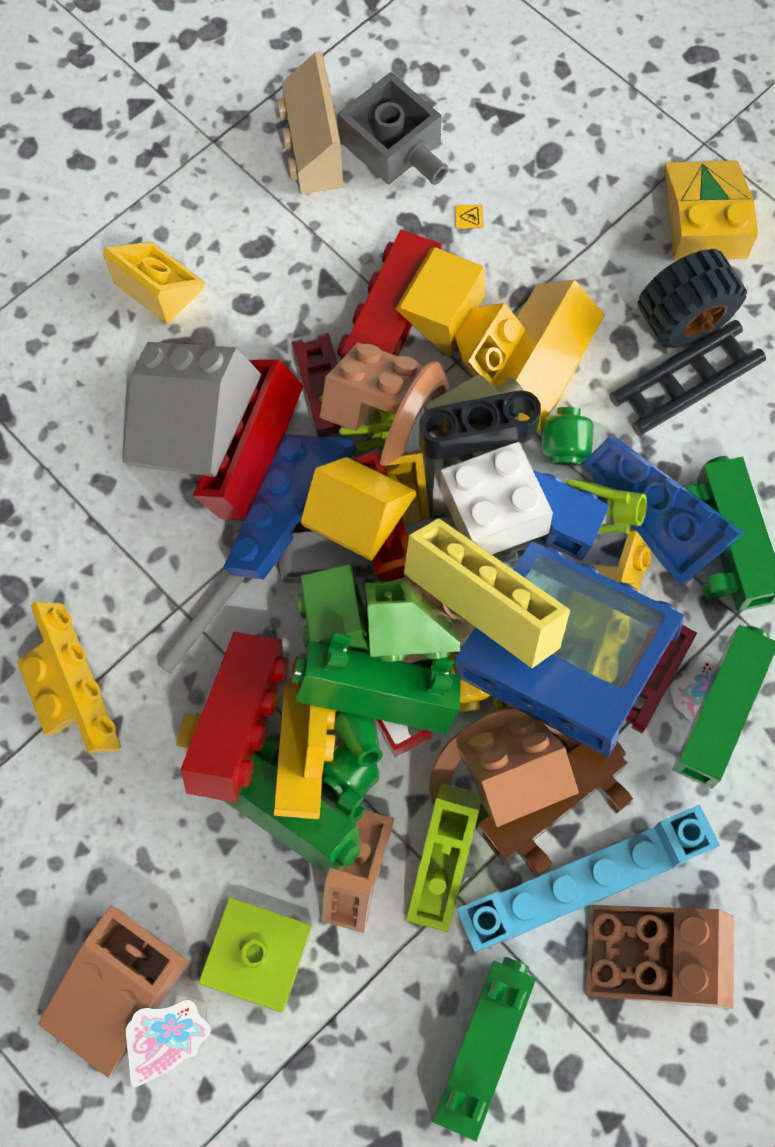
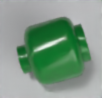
M558 407L557 414L550 415L543 420L541 452L545 456L550 457L551 464L581 465L582 459L592 454L594 431L592 420L581 416L580 408Z
M341 741L334 748L333 761H324L321 792L335 804H337L340 797L349 788L364 796L379 780L377 764L369 767L360 766L356 757L345 743Z

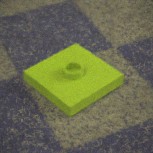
M229 897L198 984L284 1013L313 926Z

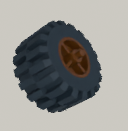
M705 249L680 258L658 273L641 292L637 306L660 344L665 348H677L703 339L728 322L744 303L747 297V290L721 251Z

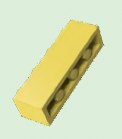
M439 518L409 535L404 568L405 576L531 668L560 649L570 613L569 608Z

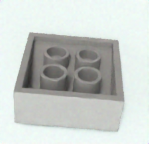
M147 342L131 375L123 462L129 466L215 477L262 374L237 347Z

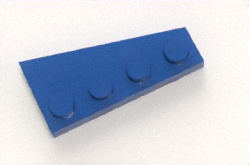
M284 435L223 566L230 575L261 580L266 578L294 538L291 532L302 519L315 468L344 457L351 458L357 450L351 439Z
M615 436L608 437L582 462V465L599 485L619 491L643 493L646 495L647 510L644 521L640 526H631L639 533L680 586L687 584L745 533Z

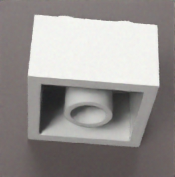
M519 442L441 469V494L458 532L491 555L549 534L553 512Z

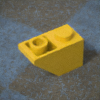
M505 303L472 308L457 331L455 338L465 365L475 376L481 375L493 385L526 329Z

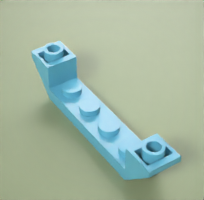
M699 804L660 821L649 830L499 894L497 891L456 910L475 953L513 939L665 873L719 847L720 844Z

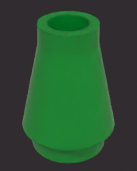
M336 711L334 730L356 757L358 764L362 767H369L378 763L383 753L379 746L375 719Z

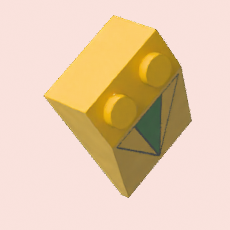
M666 162L664 171L673 260L677 261L684 256L705 249H717L724 254L726 259H748L758 235L754 200L739 162Z

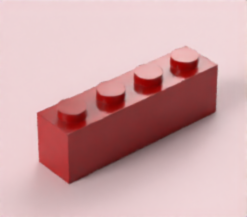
M401 229L395 241L388 242L382 257V263L384 264L379 273L375 271L369 281L367 290L369 295L365 303L360 302L356 307L353 316L354 326L350 335L345 333L339 343L337 354L341 356V360L357 342L372 344L379 347L381 351L396 356L400 355L413 325L395 308L429 250L434 247L442 250L441 243Z
M279 359L249 360L262 375L216 476L201 475L192 495L219 519L245 521L285 435L304 387Z
M233 631L180 769L186 794L237 803L242 787L250 785L254 768L252 761L255 750L261 751L264 745L266 735L264 723L267 715H274L278 699L276 691L278 683H284L288 674L289 659L283 655L281 639Z

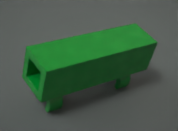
M728 456L715 457L703 465L696 480L697 484H689L683 487L745 533L720 554L725 573L706 577L707 583L702 584L706 600L732 594L737 612L775 604V554L743 456L729 459Z
M739 624L732 633L672 771L710 789H713L721 781L775 655V640L770 639V635L766 631L758 627H744Z
M335 632L331 636L329 645L309 641L303 658L296 656L290 682L297 684L295 702L447 734L460 711L461 675L449 673L454 664L453 659H434L431 668L401 661H382L379 657H370V654L348 650L351 636Z
M270 735L265 739L261 751H257L253 755L254 768L250 785L242 787L237 803L224 802L327 875L330 868L340 870L342 867H349L355 861L360 851V840L356 822L365 813V808L360 805L364 797L349 788L340 797L335 808L321 800L319 819L274 816L280 741Z
M504 957L502 963L495 960L491 963L432 1119L433 1123L477 1142L537 979L527 974L529 966L508 957Z

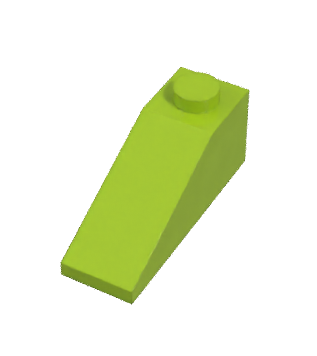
M445 783L441 784L435 801L406 921L449 932L482 802L478 792Z

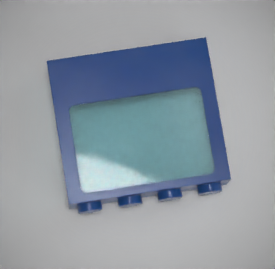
M531 541L513 570L570 609L560 649L531 668L475 627L455 657L456 674L461 675V680L609 758L617 744L619 729L671 640L676 641L678 639L685 615L678 612L674 606L667 602L655 601L639 593L636 588L628 583H618L601 575L593 566L578 564L564 557L560 551L553 547H543Z

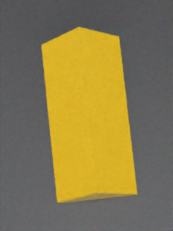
M575 279L537 284L517 317L526 331L493 384L496 388L508 377H512L521 385L523 390L531 392L538 397L541 403L538 433L542 430L543 420L550 415L553 408H556L605 316ZM519 413V421L530 419L527 415Z

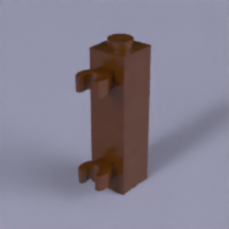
M618 741L609 758L582 743L567 754L579 791L578 794L499 827H496L490 816L478 824L477 832L503 865L519 854L537 878L553 864L544 851L534 842L539 836L596 791L601 793L615 814L630 804L633 800L632 796L614 778L628 764L623 758L626 756V753Z

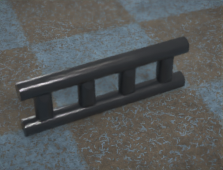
M733 320L609 394V397L616 407L627 401L640 417V419L632 423V428L638 436H642L765 362L766 355L760 348L750 353L745 351L735 338L743 332V327L738 320ZM722 346L734 362L716 372L704 355ZM691 364L703 381L685 391L673 374ZM660 383L672 400L654 410L642 395V392Z

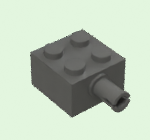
M392 72L388 73L337 113L340 142L388 185L410 167H415L433 185L440 183L446 176L448 165L430 152L441 143L442 115Z

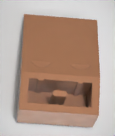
M110 905L82 944L38 1025L106 1077L110 1078L128 1052L126 1027L132 1020L133 1014L143 1008H159L191 961L122 910Z
M589 905L586 996L733 1009V915L720 909Z

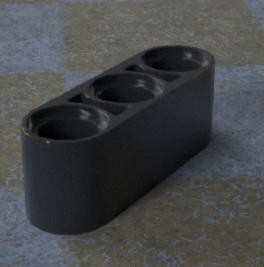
M518 390L434 407L427 410L419 421V447L428 458L442 460L501 448L516 442H527L537 432L541 414V403L533 393ZM516 413H522L527 415L530 419L525 421H519L514 419L511 415ZM476 421H481L486 423L489 427L485 429H476L473 428L470 424ZM433 430H442L447 435L442 438H435L429 435V433Z

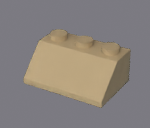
M322 51L314 52L282 82L284 98L277 99L280 120H287L289 126L282 128L286 151L293 150L294 153L293 158H288L291 181H299L301 194L344 188L340 139Z

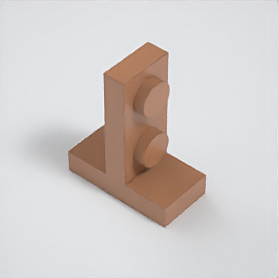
M367 810L356 822L360 840V851L357 858L347 868L342 867L340 870L329 869L324 885L322 922L364 933L370 903L394 824L393 817Z

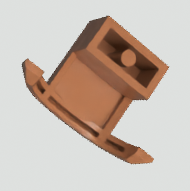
M357 342L325 377L320 418L357 431L375 408L395 414L380 462L383 466L389 465L405 452L414 424L430 396L431 400H434L448 392L449 383L439 362L433 361L425 366L417 363L413 358L399 357L381 351L375 345Z
M513 707L489 713L465 726L447 742L437 756L430 775L429 792L431 802L435 804L442 783L451 785L457 764L462 759L474 777L485 810L496 827H499L579 793L565 747L552 732L560 736L567 749L581 743Z

